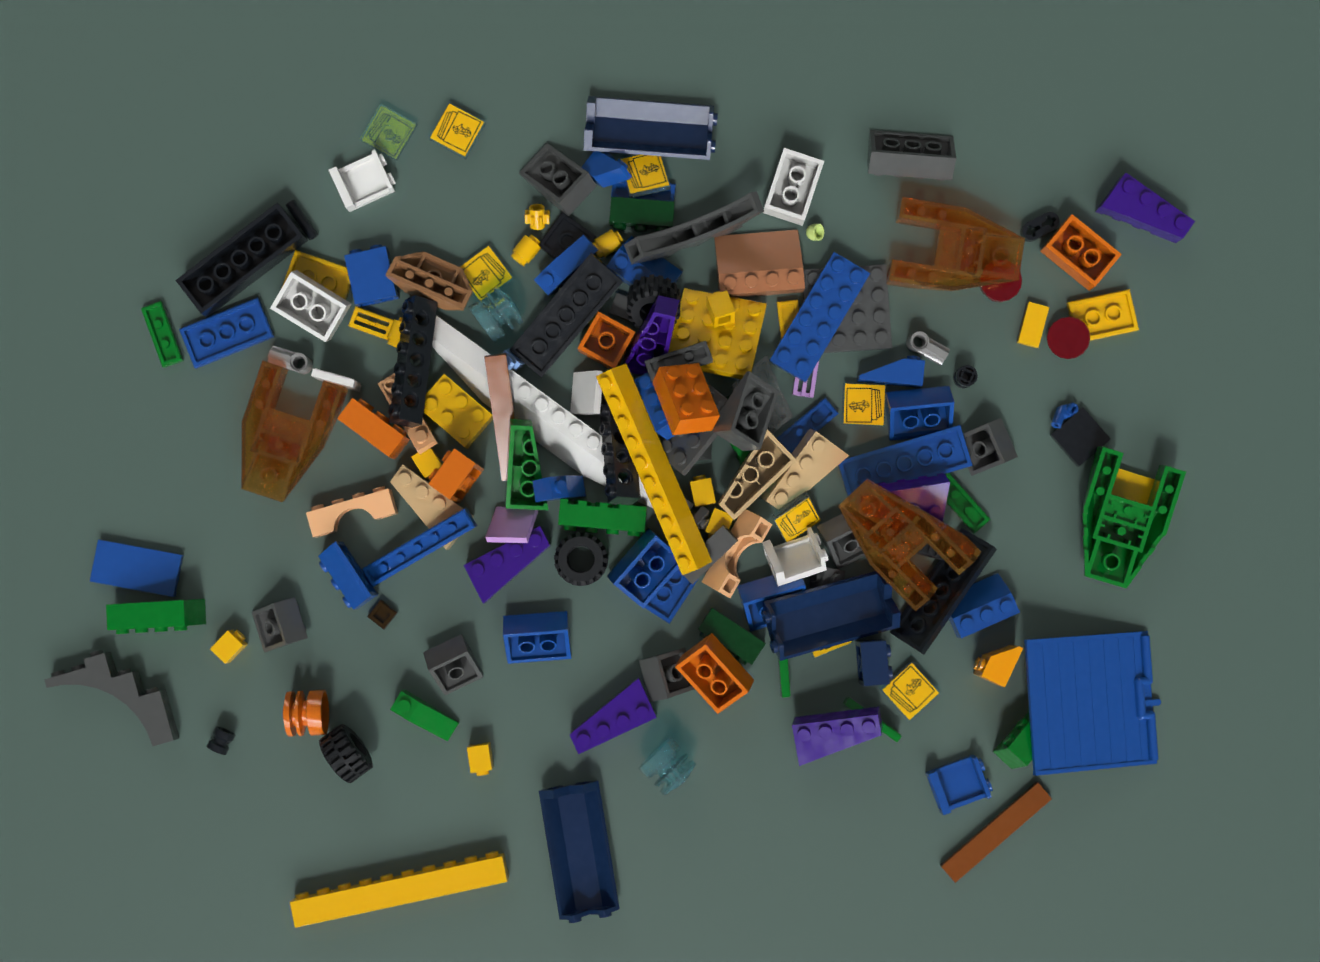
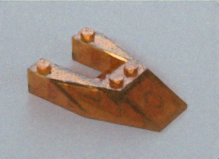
M906 197L901 198L898 204L895 223L939 230L934 265L930 266L892 259L888 266L886 284L904 288L956 291L1019 280L1025 238L966 207Z
M262 361L242 419L241 489L284 502L324 449L342 410L348 389L323 380L310 421L275 410L288 370L284 367Z
M866 479L838 505L869 564L915 611L929 601L938 588L910 560L911 557L926 544H929L960 575L975 562L981 553L959 531L869 479Z

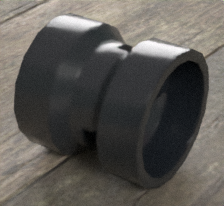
M969 365L962 366L953 375L955 385L963 389L973 385L978 378L976 369Z
M216 726L213 731L214 739L209 740L207 748L216 753L226 755L229 750L227 744L232 742L236 735L228 729Z

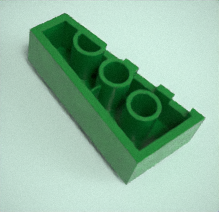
M510 419L505 507L506 509L548 510L547 501H535L532 481L542 479L532 422L531 420Z
M560 499L558 525L564 526V530L576 531L577 527L585 528V532L598 533V529H605L606 534L619 535V531H628L627 536L640 537V533H645L647 507Z
M205 599L106 605L107 630H116V634H127L129 629H135V633L149 632L148 628H154L155 632L168 631V627H174V631L187 630V626L206 624Z
M1029 712L993 751L1011 769L1028 766L1032 761Z

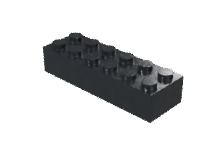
M276 203L175 281L198 311L208 318L308 240L286 211Z

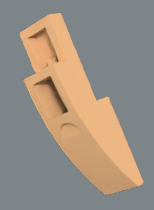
M395 373L377 383L389 405L392 402L391 388L394 383ZM424 417L420 426L413 428L403 426L419 454L438 444Z

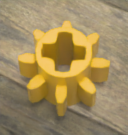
M532 204L529 206V210H525V224H530L531 229L542 230L545 228V224H550V210H545L544 205Z

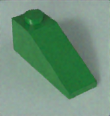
M407 690L400 692L390 708L391 711L446 741L450 739L459 724L456 720Z

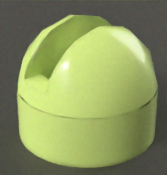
M821 224L809 225L806 229L807 237L813 241L822 240L824 237V227Z

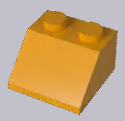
M1008 645L982 654L981 658L978 657L974 663L973 669L975 671L973 674L998 686L1005 687L1023 648Z

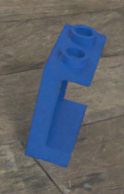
M381 244L373 245L370 247V250L362 251V249H355L349 251L348 255H344L354 303L359 308L400 299L395 284L386 277V273L391 265L388 255L389 250L386 246Z
M970 755L925 772L938 809L942 815L949 814L951 810L974 801L992 797L990 792L993 789L989 779H985L982 771H985V767L981 758L978 759L975 755Z

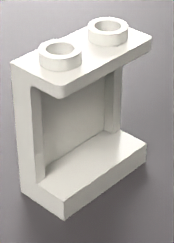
M375 149L371 151V155L345 167L329 169L342 201L349 212L395 192L393 185L396 182L391 172L387 173L384 168L387 165L382 153L378 155Z
M811 527L807 528L806 536L774 547L771 540L762 542L765 557L778 586L827 570L825 561H828L826 550L820 548L821 541L818 533H813Z

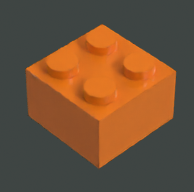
M598 311L578 346V352L609 369L618 367L634 340L636 332Z

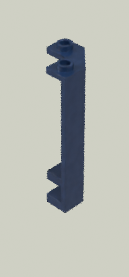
M588 96L583 150L710 160V154L715 153L716 140H712V127L717 126L718 113H714V106Z
M881 569L764 601L762 618L767 625L772 653H776L779 660L782 661L899 628L901 612L892 599L893 583L886 571Z
M599 781L577 782L574 785H559L539 790L559 919L569 920V923H576L582 921L581 917L590 914L599 915V918L612 916L611 912L620 908Z

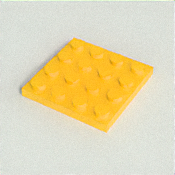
M684 288L680 305V317L674 326L668 353L706 341L713 362L700 366L702 372L742 379L748 371L752 373L767 303L730 297L735 310V322L714 328L706 307L707 296L712 293Z

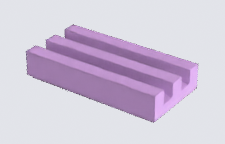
M819 361L812 372L810 392L806 393L807 381L806 383L803 382L801 392L797 391L799 379L795 377L792 395L814 398Z

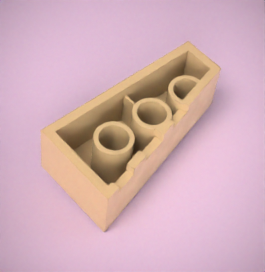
M767 429L761 450H750L718 501V504L735 520L797 460Z
M809 429L792 452L797 461L761 495L763 500L782 513L849 456L815 430Z
M405 465L400 467L390 481L429 529L464 509L455 501L448 499L431 487L429 482ZM458 538L452 540L443 547L446 550H450V548Z

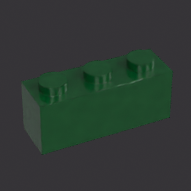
M611 197L609 224L616 230H626V227L634 228L638 232H646L647 229H654L655 232L673 227L675 202Z
M713 608L710 609L698 627V630L701 631L699 636L705 638L713 633L728 651L737 655L735 659L745 666L747 663L751 665L754 663L766 644Z

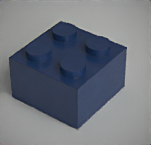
M882 639L855 641L859 684L862 686L890 684L889 679H893L892 666L888 665V657H891L890 644H887L886 640Z

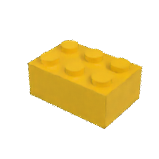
M445 374L441 376L426 394L424 413L466 449L472 445L493 420V415Z

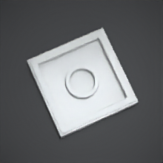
M314 368L311 374L312 377L322 382L358 392L361 390V383L349 377Z
M595 370L573 373L571 414H600L602 390L596 376L602 374L603 371Z

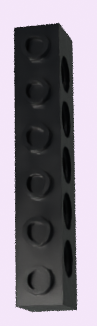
M416 295L406 299L402 305L403 319L399 327L401 334L396 349L398 357L394 366L395 379L391 388L392 402L388 410L390 423L409 428L420 426L423 421L438 303Z
M602 392L599 414L601 425L599 431L602 435L603 443L601 453L604 455L605 494L608 504L632 505L641 498L639 475Z

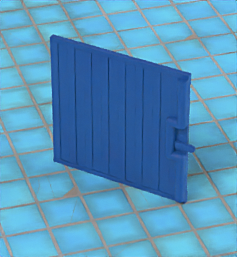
M1148 631L1024 640L1033 775L1157 764L1159 758L1156 716L1153 706L1160 705L1161 700L1152 699L1151 684L1153 683L1150 635H1148Z

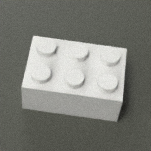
M784 148L763 213L803 226L824 161Z
M296 270L289 274L270 309L324 342H327L334 336L352 304Z

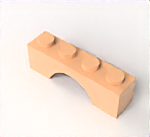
M385 486L372 489L373 493L368 495L361 492L352 495L353 499L347 501L341 498L331 501L332 505L324 507L323 504L311 507L312 511L306 512L312 536L318 538L337 532L338 524L343 515L353 509H364L377 520L398 514L392 490L385 489Z
M745 509L738 516L730 531L738 541L708 569L702 583L731 598L741 581L737 574V562L741 553L752 544L762 543L773 524Z

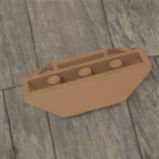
M424 251L394 257L386 273V277L405 293L438 302L437 307L443 310L464 311L473 293L461 267Z

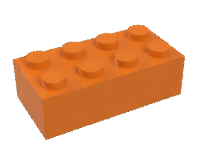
M454 448L452 452L450 450L446 452L441 460L444 462L439 469L435 468L429 476L431 480L429 485L448 499L460 503L484 468Z

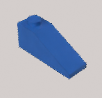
M582 235L553 260L534 281L547 295L556 294L559 291V287H563L589 254H595L598 249L585 235Z
M907 356V359L904 358L859 375L857 382L920 388L923 386L925 360H919V356Z
M564 475L532 481L536 502L586 497L583 476Z

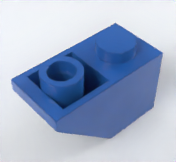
M594 151L581 167L590 174L597 185L603 188L629 180L632 177L627 170L628 166L620 159L615 161L614 157L608 152Z

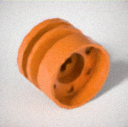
M326 690L309 691L307 700L303 691H297V694L294 691L286 692L283 706V721L288 737L295 736L296 733L299 736H303L306 726L311 736L327 734L329 727V701Z

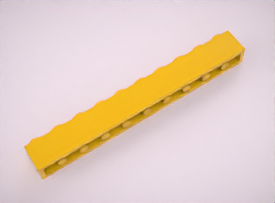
M627 364L597 375L598 383L682 575L711 563L712 559L659 437L655 432Z
M498 851L486 853V857L477 858V855L464 858L465 861L456 863V860L444 862V866L436 868L435 864L422 867V871L414 872V869L402 871L399 876L393 877L391 873L380 876V880L372 881V878L360 880L357 885L351 886V883L340 884L338 889L334 890L325 887L316 890L317 893L309 895L308 892L298 893L295 895L296 898L290 901L295 928L508 882L509 875L504 853L498 854Z

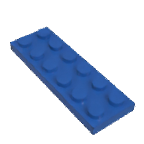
M833 252L769 362L806 383L870 273Z
M960 425L847 458L838 465L849 502L856 500L858 486L881 482L892 483L900 479H918L920 476H937L939 473L946 474L973 466Z

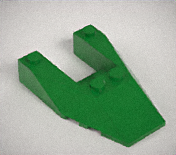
M1098 446L1091 466L1083 505L1084 576L1127 588L1142 568L1143 563L1154 552L1157 544L1167 534L1186 471L1166 465H1159L1147 505L1111 494L1124 453Z

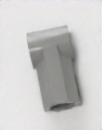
M921 331L910 335L906 341V346L911 352H917L940 366L946 360L950 351L949 348L929 338L926 333ZM914 337H919L921 339V347H916L914 345Z
M274 345L269 351L267 362L269 364L303 375L308 374L313 368L312 360L302 353H296ZM305 359V365L298 369V361Z

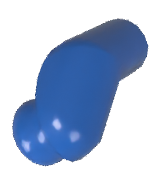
M1069 403L1059 406L1055 411L1051 426L1057 429L1061 428L1064 419L1070 418L1078 412V405L1076 403Z

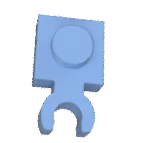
M510 348L503 351L507 356L508 370H518L523 367L525 363L514 355Z

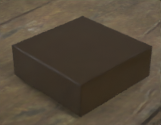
M380 600L367 617L385 630L398 612L383 600Z

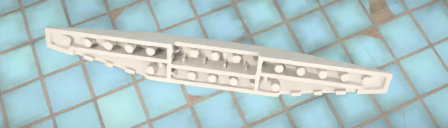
M436 316L432 347L477 397L491 408L484 356L491 354ZM509 370L515 419L531 420L536 442L584 477L606 486V477L603 474L604 455L601 453L602 436L516 372ZM639 477L641 498L638 502L653 508ZM686 499L689 509L691 510L694 504H692L690 501Z

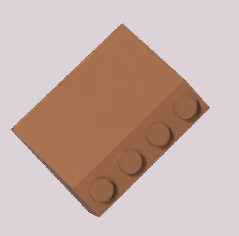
M798 230L714 237L718 290L720 292L727 290L729 296L735 298L803 293L805 282Z

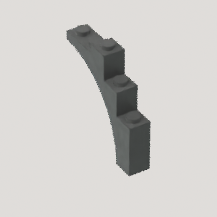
M757 191L750 192L742 198L709 214L662 231L638 236L624 244L631 265L666 258L681 249L699 246L711 238L729 235L743 227L742 224L764 212Z
M103 650L91 652V657L84 659L85 664L71 667L72 672L65 673L64 670L51 673V678L44 679L46 688L59 685H83L97 688L113 695L136 714L146 729L152 746L179 739L166 689L159 691L158 687L145 690L144 693L139 671L131 672L129 668L116 672L111 652L104 653Z

